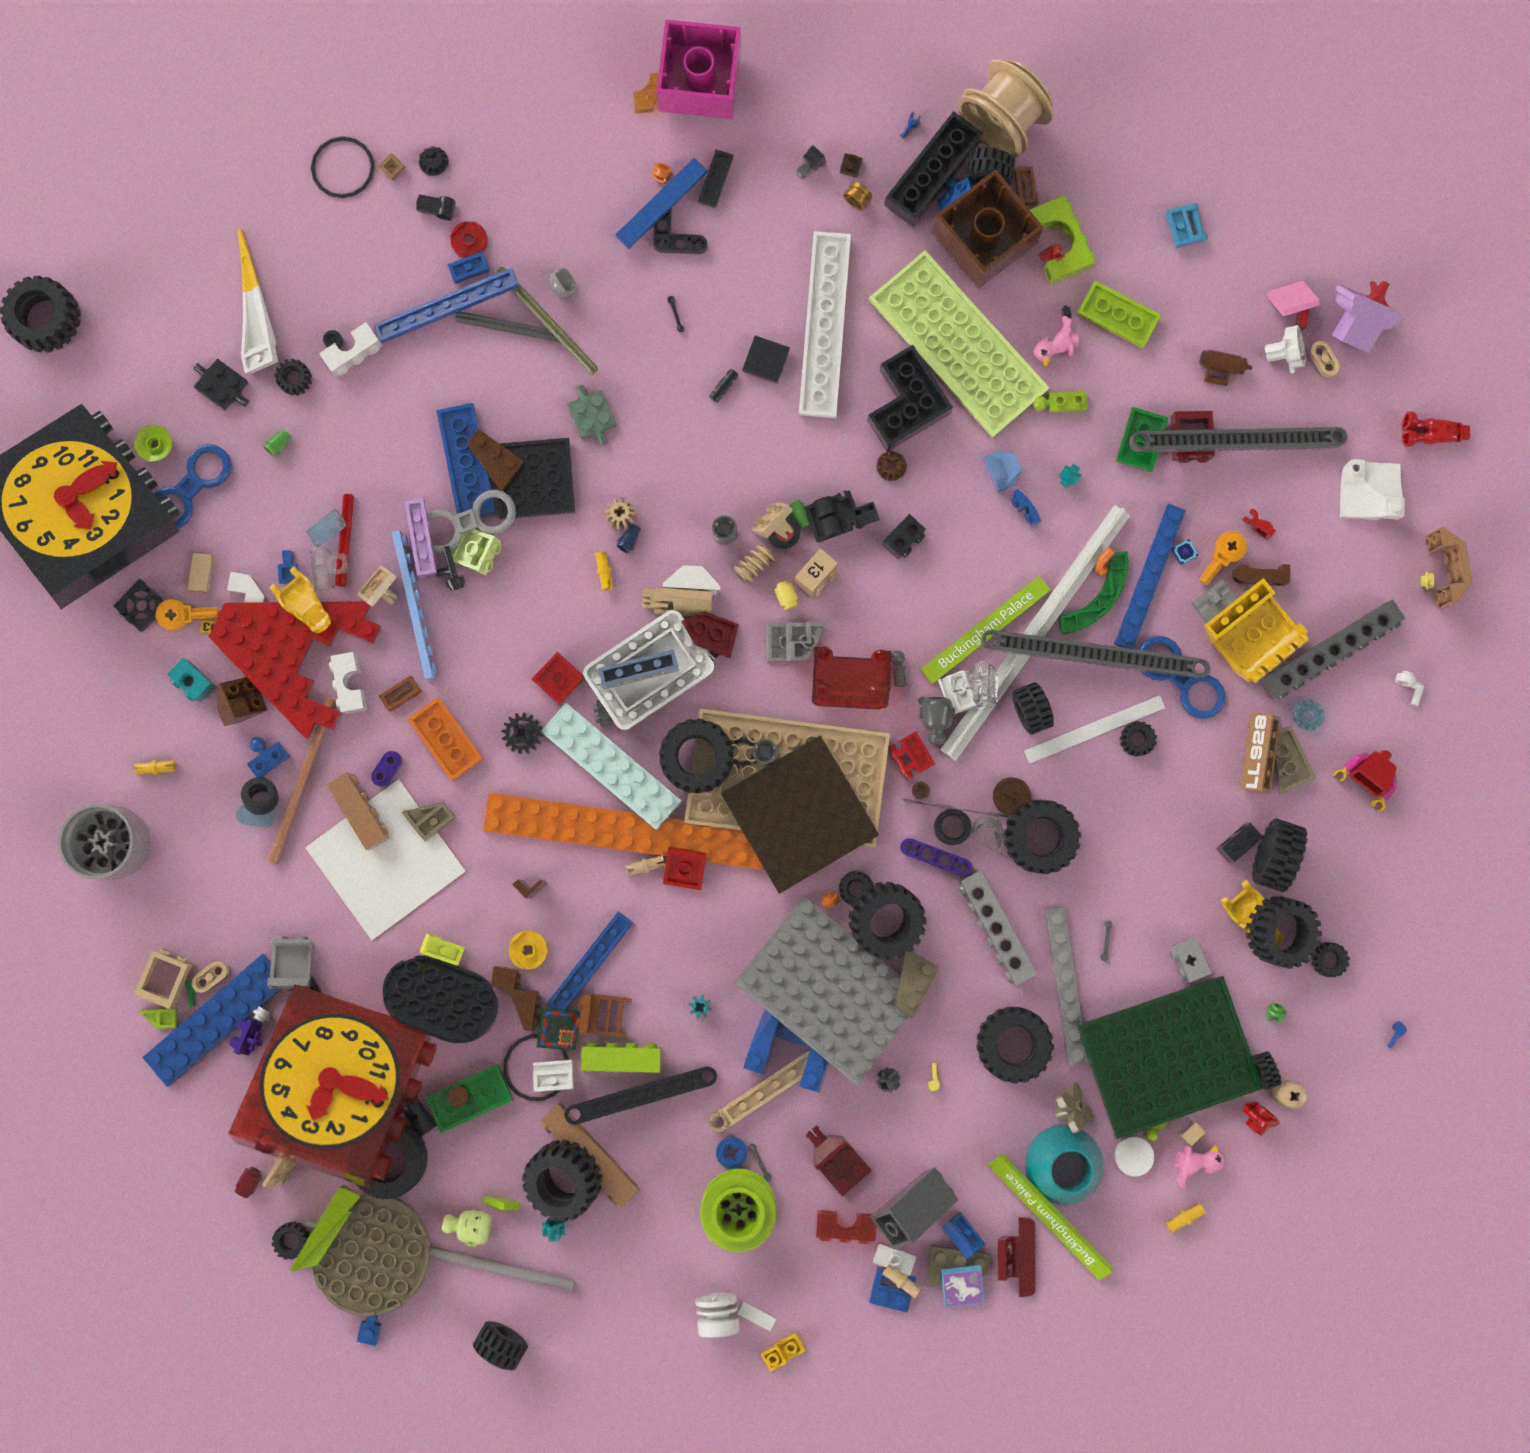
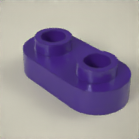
M388 751L383 755L371 774V780L375 785L384 787L391 782L402 765L401 755L395 751ZM390 757L394 758V763L392 764L388 762ZM380 773L384 775L382 780L378 779V774Z

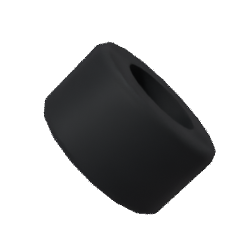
M252 778L244 784L241 790V799L244 806L255 815L268 814L278 804L279 796L277 789L272 781L267 778ZM261 791L267 792V796L259 801L253 800V796Z

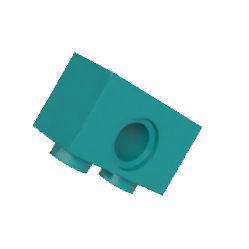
M182 658L167 674L171 678V684L178 689L181 687L185 691L184 696L192 702L193 700L201 702L216 687L208 677L185 658ZM190 677H193V684L191 686H188V679Z

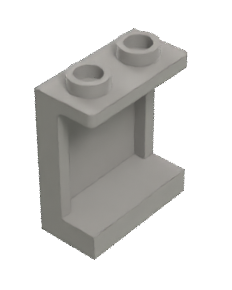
M277 936L276 939H271V968L267 986L270 989L310 990L313 942L304 936L296 937V939Z

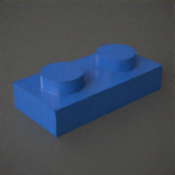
M483 252L447 264L455 284L490 271Z

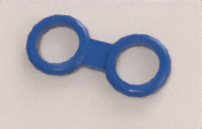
M211 444L199 446L190 454L186 466L188 473L175 487H164L154 493L158 500L170 494L178 495L182 498L185 506L184 513L178 520L174 521L178 529L190 520L193 513L192 499L202 488L220 486L230 475L232 466L230 457L223 448ZM209 452L218 454L223 462L222 471L219 476L211 480L199 478L195 470L198 458Z
M1164 636L1151 637L1143 642L1139 650L1147 651L1152 645L1164 644L1171 649L1173 655L1182 656L1176 642ZM1143 671V674L1152 680L1163 681L1169 679L1181 690L1180 700L1182 707L1195 718H1212L1225 705L1226 694L1224 687L1218 679L1211 675L1197 679ZM1206 682L1216 690L1217 702L1212 709L1199 711L1190 704L1188 698L1189 690L1195 683Z

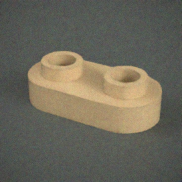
M1323 341L1314 343L1309 350L1312 361L1322 376L1327 378L1333 377L1340 369L1337 358L1327 343ZM1316 350H1319L1321 352V355H1318L1316 353ZM1326 366H1329L1331 371H1327Z
M222 961L211 963L193 977V989L198 993L211 990L228 976V965ZM219 967L222 969L221 974L217 973ZM203 979L206 980L205 986H202L201 981Z

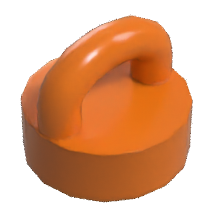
M659 162L654 165L652 174L657 182L665 184L672 174V169L668 165Z

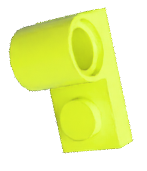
M426 933L419 952L458 966L465 947Z

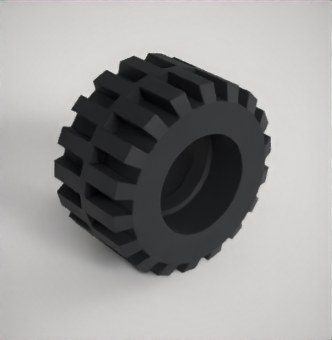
M976 148L969 154L965 178L968 177L972 184L976 185L996 169L1010 186L1016 163L1015 158L1008 152L997 148Z
M1033 682L1013 690L1012 699L1015 710L1024 729L1030 735L1054 726V716L1050 703L1038 683Z
M486 1321L473 1343V1348L488 1363L504 1370L513 1371L524 1356L528 1344L521 1335L511 1328L498 1322Z

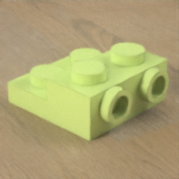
M478 530L464 533L461 542L452 551L454 563L486 576L487 572L493 569L495 554L497 555L501 551V541L492 535Z

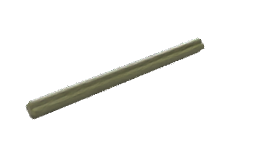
M500 267L496 271V274L505 271L506 269L504 267ZM520 284L519 288L511 290L590 375L598 371L596 364Z

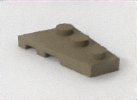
M1292 726L1279 730L1275 764L1279 794L1316 777Z
M906 951L904 952L905 956L903 957L900 971L901 978L898 985L895 1008L913 1018L939 967L914 952L909 953Z
M931 1245L926 1286L942 1284L941 1269L980 1265L982 1276L988 1275L991 1255L990 1253L976 1252L966 1259L959 1249Z

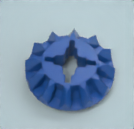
M733 1136L724 1138L716 1149L717 1160L723 1167L728 1169L740 1167L747 1158L746 1145L741 1139ZM727 1145L732 1149H738L735 1153L736 1160L731 1155L724 1157L728 1153Z

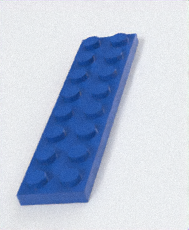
M261 954L142 1057L166 1087L172 1085L237 1028L240 1019L247 1020L254 1014V1010L262 1007L281 990L270 989L267 986L268 978H270L271 961L265 954Z

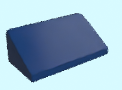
M961 1212L942 1227L966 1259L986 1245Z

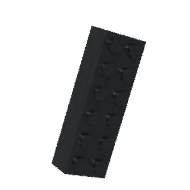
M953 111L885 197L884 206L912 227H915L945 189L950 178L954 177L967 161L971 151L975 150L981 143L983 132Z

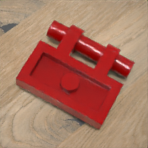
M917 731L899 741L903 748L898 750L895 744L888 747L892 760L895 759L900 768L901 775H904L907 781L914 777L910 771L911 769L915 768L918 774L935 765L933 758ZM905 753L908 755L909 759L912 762L908 765H906L904 759L901 756Z

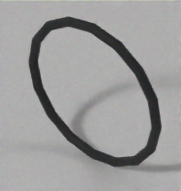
M344 136L329 139L320 145L313 155L311 163L312 178L318 188L329 196L338 198L355 196L363 191L371 181L374 171L373 157L366 145L355 138ZM342 140L354 142L361 146L369 156L371 166L369 177L363 186L354 192L346 194L332 193L322 187L316 178L314 168L316 158L321 150L332 142Z
M530 1034L518 1039L509 1048L504 1060V1076L508 1086L517 1096L528 1101H544L554 1097L561 1091H554L544 1097H529L520 1093L510 1081L508 1076V1060L512 1051L521 1042L537 1038L538 1034ZM560 1049L565 1060H569L566 1050Z

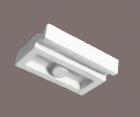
M964 670L946 676V678L938 679L943 696L952 701L955 714L977 707Z
M573 1060L533 1063L534 1092L574 1089Z

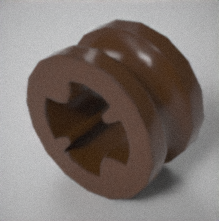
M922 781L915 783L912 787V794L917 799H924L930 791L928 784ZM918 785H922V787L924 786L926 789V791L923 792V796H920V793L916 794L915 790L918 789Z

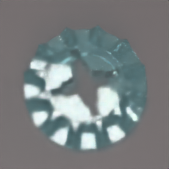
M1313 700L1300 702L1293 711V720L1297 723L1298 727L1304 730L1317 729L1324 721L1325 715L1322 706ZM1309 710L1310 714L1315 717L1309 718V720L1307 721L1306 716L1302 715L1301 713H1306Z

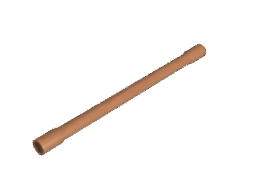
M326 697L324 705L335 709L336 700ZM317 724L275 843L272 845L267 861L278 864L286 838L325 734L326 727Z

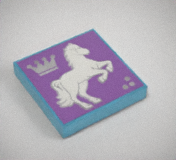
M980 1265L941 1269L945 1308L984 1303Z

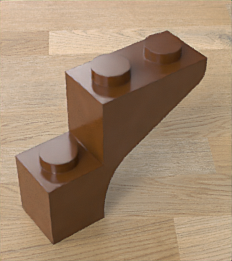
M494 966L491 986L499 987L510 994L523 1029L533 1031L534 1027H538L539 1016L536 1015L537 1008L541 1007L542 996H539L540 991L517 988V985L521 983L522 977L519 969Z

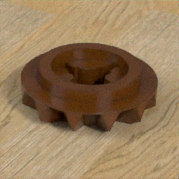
M888 451L877 460V472L885 480L896 481L905 474L907 462L904 456L897 451ZM888 461L891 463L897 461L895 465L896 470L893 468L887 469Z

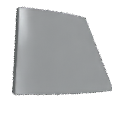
M826 622L766 623V662L809 661L813 654V649L819 641L818 638L826 626Z

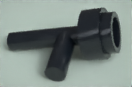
M450 546L442 547L447 567L437 569L436 576L450 575V578L445 580L450 591L465 587L464 575H457Z

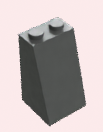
M934 1167L923 1172L871 1215L870 1218L894 1250L914 1243L958 1199L954 1191L944 1181L942 1174Z

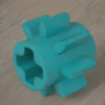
M1074 463L1071 467L1065 465L1058 476L1062 479L1060 484L1066 488L1070 484L1075 486L1082 476L1078 472L1080 467Z
M704 995L701 996V999H697L694 996V1004H688L693 1008L690 1014L696 1013L697 1019L702 1014L706 1018V1011H712V1008L708 1007V1003L711 1000H703ZM697 1002L705 1004L703 1012L695 1009Z
M549 1217L546 1222H542L543 1237L548 1236V1241H559L562 1235H566L565 1222H560V1219L554 1221Z

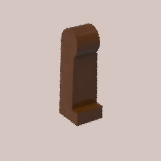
M1282 564L1278 567V570L1250 568L1248 565H1240L1233 570L1232 579L1236 583L1255 585L1264 578L1270 586H1286L1290 584L1291 565Z

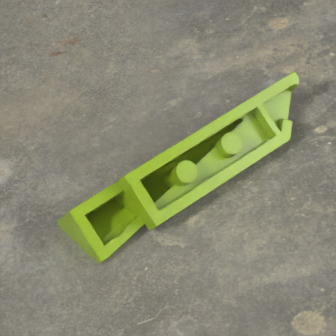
M346 1185L339 1187L291 1266L290 1271L293 1272L316 1266L321 1262L352 1213L349 1209L361 1197L359 1193Z

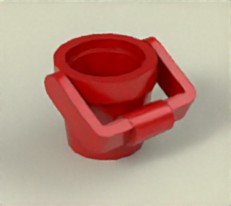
M1257 1101L1246 1103L1243 1108V1112L1249 1116L1245 1124L1260 1136L1269 1128L1275 1127L1280 1123L1274 1114Z

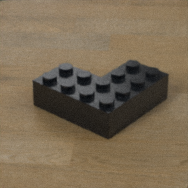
M914 345L909 346L881 363L880 372L897 398L870 413L867 421L888 452L950 415L953 407Z

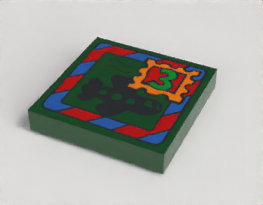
M541 1007L536 1047L576 1050L578 1036L576 1022L577 1017H580V1011Z

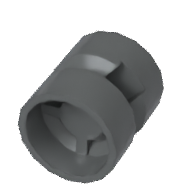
M722 515L714 520L712 524L714 539L722 545L731 544L736 539L737 525L731 517Z
M761 739L756 742L753 747V757L757 763L765 766L772 764L776 760L778 749L773 741Z

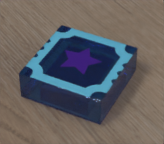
M1189 539L1171 549L1180 565L1198 556Z

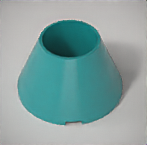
M1066 1125L1047 1128L1033 1139L1026 1153L1025 1171L1027 1178L1051 1203L1072 1205L1082 1202L1095 1192L1101 1182L1104 1170L1101 1150L1096 1141L1083 1130L1073 1134L1070 1127ZM1068 1151L1080 1153L1084 1164L1081 1176L1071 1184L1063 1185L1054 1182L1052 1166L1055 1159Z

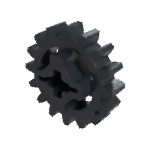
M523 712L522 717L518 713H515V719L508 717L510 723L504 722L507 728L501 730L502 733L506 734V736L502 737V740L508 741L505 746L507 748L512 746V752L518 749L519 754H522L523 750L529 754L530 748L536 750L535 744H541V741L538 740L539 737H544L543 734L539 733L543 727L537 726L540 721L538 719L533 721V715L527 718L525 712ZM527 721L530 723H527L526 725H520L518 722ZM513 727V728H514V732H513V735L510 737V731H511V728ZM518 728L525 731L526 738L519 736L520 730ZM535 730V736L532 740L531 734ZM525 742L527 745L518 746L516 743Z

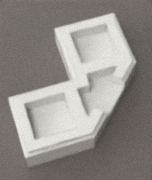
M236 572L230 573L228 591L245 594L244 602H265V595L250 575Z

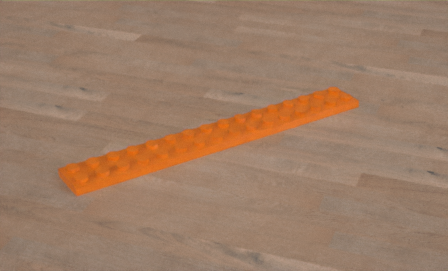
M489 793L483 831L667 856L668 848L671 846L706 852V862L765 870L742 830L684 823L682 819L667 818L659 829L655 830L637 813Z

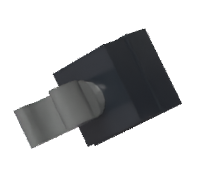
M814 145L804 154L803 159L806 163L796 170L797 175L803 179L811 167L816 171L826 162L825 156Z

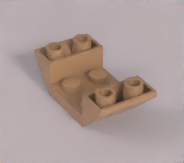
M1440 527L1426 535L1425 545L1429 549V554L1445 553L1443 561L1447 565L1448 573L1446 579L1449 585L1436 590L1434 596L1438 609H1443L1457 603L1473 580L1466 543L1445 527Z

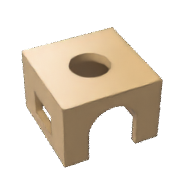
M1191 1120L1188 1123L1191 1127L1185 1133L1182 1130L1178 1133L1190 1146L1194 1145L1206 1133L1196 1122Z

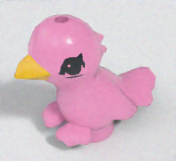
M1066 316L1062 317V330L1052 341H1049L1048 337L1046 339L1043 338L1035 346L1034 356L1039 361H1042L1045 366H1048L1050 359L1056 353L1068 351L1069 356H1072L1074 348H1078V333H1072V320Z
M1215 1144L1205 1154L1192 1152V1148L1187 1145L1184 1146L1183 1152H1178L1175 1158V1167L1179 1168L1180 1173L1176 1180L1182 1189L1186 1188V1181L1189 1176L1205 1168V1174L1208 1172L1212 1174L1223 1168L1225 1158L1219 1151L1218 1146Z

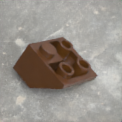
M247 677L218 684L217 710L224 726L243 722L267 711L260 691Z

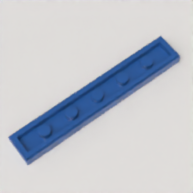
M693 158L615 234V237L629 250L708 173L707 169Z
M618 911L546 1004L555 1009H568L632 926L633 922Z

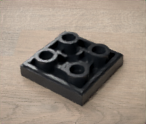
M755 335L742 372L778 384L790 347Z

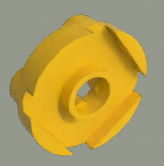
M530 930L520 932L512 938L509 944V957L513 964L519 968L527 970L537 968L547 957V942L537 932ZM525 945L533 947L531 955L529 953L524 954Z

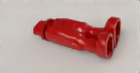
M1407 411L1402 421V430H1406L1402 434V442L1405 447H1413L1418 442L1433 445L1435 443L1461 442L1462 440L1470 439V426L1463 425L1460 422L1434 418L1419 420L1416 413L1412 411ZM1414 430H1425L1426 432L1418 433Z

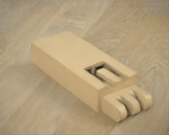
M657 587L655 589L645 588L642 589V607L654 608L655 614H664L670 610H676L682 616H695L703 611L712 613L713 592Z

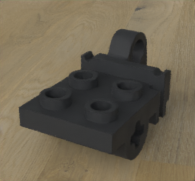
M850 490L843 491V497L840 493H837V495L832 497L826 496L817 499L813 504L805 506L817 543L852 531L853 524L857 529H861L867 524L880 520L874 502L856 507Z

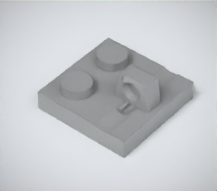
M1222 579L1191 604L1205 622L1208 623L1238 598Z

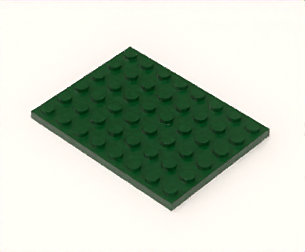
M1219 976L1077 1025L1115 1139L1129 1136L1263 1089L1224 976Z

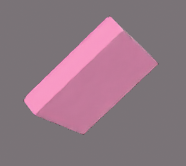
M1304 281L1267 292V297L1283 316L1319 306V299Z

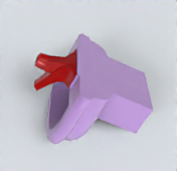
M1383 280L1379 285L1374 281L1369 282L1371 293L1367 296L1348 287L1338 285L1335 288L1337 292L1336 303L1345 312L1332 335L1344 343L1370 353L1382 330L1392 328L1403 319V315L1391 309L1385 300L1390 284Z

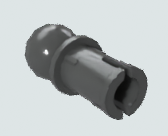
M893 651L890 655V660L895 665V667L891 668L894 673V687L907 686L905 678L906 666H902L905 655L901 651Z

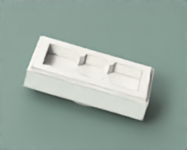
M878 1243L873 1263L883 1267L891 1264L899 1272L910 1276L916 1255L899 1249L893 1250L888 1245Z

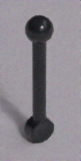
M669 296L667 301L671 304L678 325L677 331L683 332L684 327L680 323L674 304L675 298Z

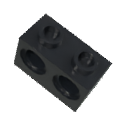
M908 514L888 535L882 545L898 560L902 556L906 558L911 553V547L914 543L919 544L925 538L926 528L912 515ZM913 527L916 529L917 534L910 535L907 529ZM901 541L904 547L897 549L894 546V542Z
M1251 822L1244 823L1216 849L1228 863H1235L1260 841L1263 836Z

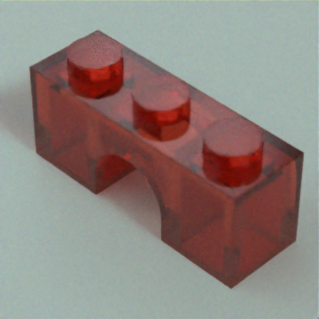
M817 1210L816 1237L820 1238V1241H831L832 1238L839 1239V1242L843 1243L859 1240L861 1244H871V1241L876 1239V1225L870 1218L873 1214L856 1213L855 1223L849 1228H844L837 1223V1211Z

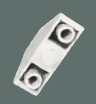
M683 565L663 583V588L713 592L712 596H716V593H721L720 585L703 566Z

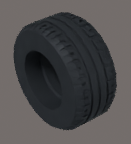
M396 1120L382 1122L373 1132L354 1142L351 1147L348 1165L354 1183L363 1193H367L368 1196L375 1197L376 1199L388 1200L406 1194L419 1183L426 1171L428 1151L425 1141L409 1124ZM384 1141L394 1142L405 1154V1168L400 1175L394 1178L380 1175L372 1164L373 1149Z

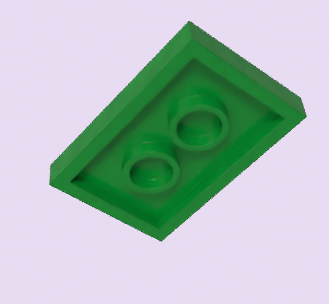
M1132 407L1115 462L1152 472L1158 452H1135L1130 447L1129 440L1138 431L1165 430L1169 418ZM1136 438L1137 445L1144 446L1143 438Z

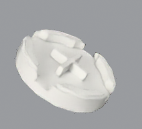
M1132 1136L1122 1139L1117 1144L1114 1158L1117 1167L1124 1174L1141 1176L1152 1168L1154 1152L1146 1140Z

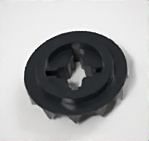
M431 146L430 148H424L419 157V166L427 175H440L448 166V156L440 147ZM434 156H436V160H437L438 162H433V163L430 165L431 162H430V160H429L428 158H432V159H433Z

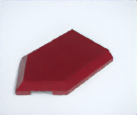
M706 611L682 621L694 645L731 658L739 624Z

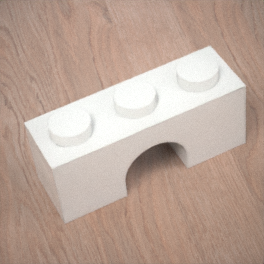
M366 322L350 332L355 339V345L350 351H341L334 343L319 353L335 377L344 375L350 367L359 365L364 361L365 357L377 353L380 347H382V344Z
M349 652L331 656L329 668L331 673H334L335 680L332 681L334 691H337V709L343 714L367 710L364 691L361 689L350 690L347 685L350 676L361 673L358 654Z

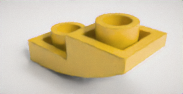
M796 1331L778 1341L760 1355L771 1372L786 1364L788 1360L805 1352L807 1348Z

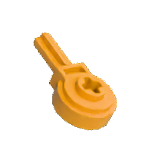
M1228 531L1217 538L1214 544L1215 553L1211 557L1214 560L1199 577L1203 584L1208 585L1222 567L1225 568L1229 563L1237 562L1245 556L1247 542L1242 534L1236 531ZM1231 543L1234 544L1233 549L1229 551V545Z
M169 599L159 604L156 609V619L161 627L174 631L182 629L187 623L194 622V619L217 618L220 612L218 607L193 608V605H185L180 600ZM173 611V613H176L177 615L176 617L172 618L169 617L168 614Z

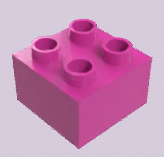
M665 19L657 84L659 112L733 119L741 56V27Z

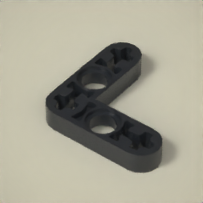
M672 208L654 225V248L660 253L703 254L707 250V240L702 235L671 234ZM666 221L668 226L666 229H659L658 223ZM660 234L664 235L665 244L663 247L659 245L661 240ZM677 240H684L686 245L683 248L676 247L675 243ZM688 240H691V248H689ZM698 241H701V244H703L701 248H697V245H695Z

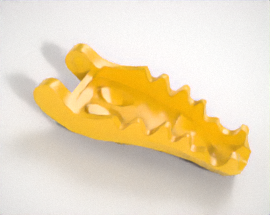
M293 566L290 572L296 577L282 590L276 584H272L269 588L286 611L306 623L313 632L321 633L331 624V619L323 609L311 581Z
M1244 880L1241 883L1244 889L1230 901L1225 896L1220 900L1229 917L1238 926L1250 933V929L1246 928L1247 923L1252 922V919L1249 918L1250 913L1256 914L1255 906L1257 904L1263 906L1261 901L1265 898L1247 880ZM1276 928L1275 940L1277 946H1279L1285 937Z

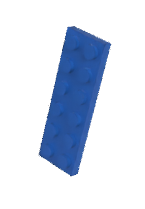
M474 403L436 410L457 514L472 509L479 495L492 490L489 474L467 445V442L476 430L479 429ZM493 498L488 499L481 506L480 516L496 513Z

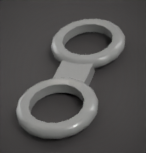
M489 490L478 496L470 510L454 514L449 510L438 509L428 513L429 525L436 518L446 517L452 521L455 528L454 537L448 544L437 546L432 543L433 552L443 554L442 547L447 545L450 546L451 551L454 550L461 542L463 534L475 529H480L482 532L490 535L501 534L508 530L514 523L516 508L512 498L503 491ZM490 498L502 499L508 509L505 521L495 527L485 525L480 517L481 506Z

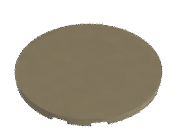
M361 1194V1197L349 1209L352 1213L318 1265L312 1266V1270L319 1290L323 1292L328 1298L327 1300L334 1306L357 1316H376L396 1310L415 1295L427 1275L431 1248L428 1232L423 1221L408 1204L398 1198L385 1200Z

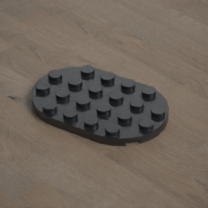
M419 955L414 956L412 959L398 962L390 969L383 982V1003L392 1018L407 1027L446 1042L467 1043L485 1035L497 1018L498 997H496L493 986L484 977L430 956Z

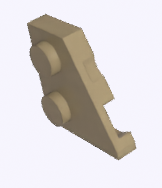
M444 802L402 812L425 842L456 818Z

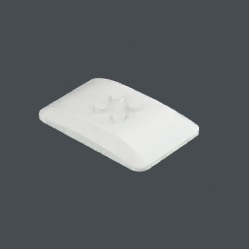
M676 610L667 611L589 663L583 670L586 681L615 724L622 730H628L707 678L714 671L713 661L704 648L694 645L682 624L684 618ZM674 649L680 671L609 689L603 688L598 668Z

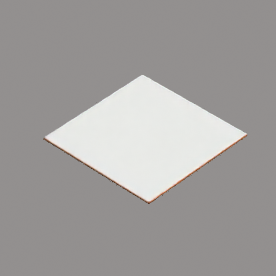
M399 779L368 801L371 808L374 807L379 813L378 819L380 823H384L388 828L390 839L370 851L365 850L347 818H345L305 847L372 941L466 872L438 832L425 842L402 814L404 810L416 809L419 806Z

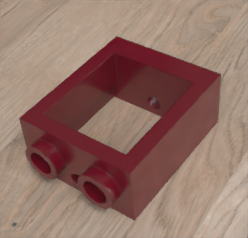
M1175 411L1171 415V430H1180V424L1206 423V430L1214 429L1213 411ZM1215 451L1172 452L1173 461H1178L1179 463H1188L1190 460L1205 463L1215 456Z

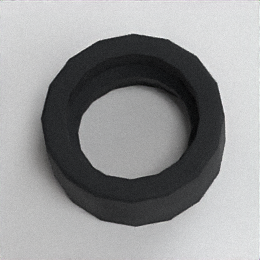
M947 809L935 819V834L944 844H961L967 840L971 833V820L962 810ZM948 816H957L963 821V833L957 838H948L942 832V822Z

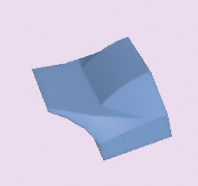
M1000 450L983 457L997 493L1015 486L1016 479L1022 469L1014 452L1009 453Z

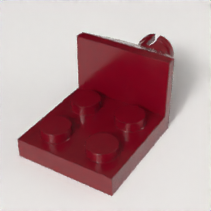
M816 1125L812 1128V1131L817 1137L811 1131L805 1135L814 1145V1166L822 1172L843 1197L872 1170L843 1136H826Z

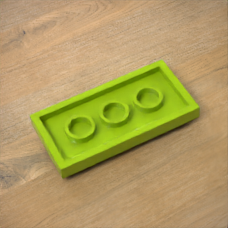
M1097 281L1093 282L1076 314L1142 349L1145 347L1161 317L1160 313Z

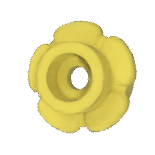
M1425 572V575L1421 576V587H1425L1426 590L1434 588L1433 573Z

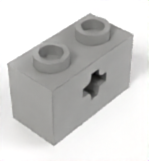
M1189 937L1170 946L1172 950L1170 955L1173 961L1177 962L1180 967L1178 973L1182 980L1191 983L1211 974V970L1196 937ZM1188 957H1192L1190 964L1186 963Z

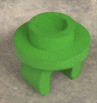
M1274 1003L1269 1004L1267 1007V1021L1270 1022L1271 1018L1276 1016L1277 1024H1281L1282 1018L1287 1015L1284 1006Z

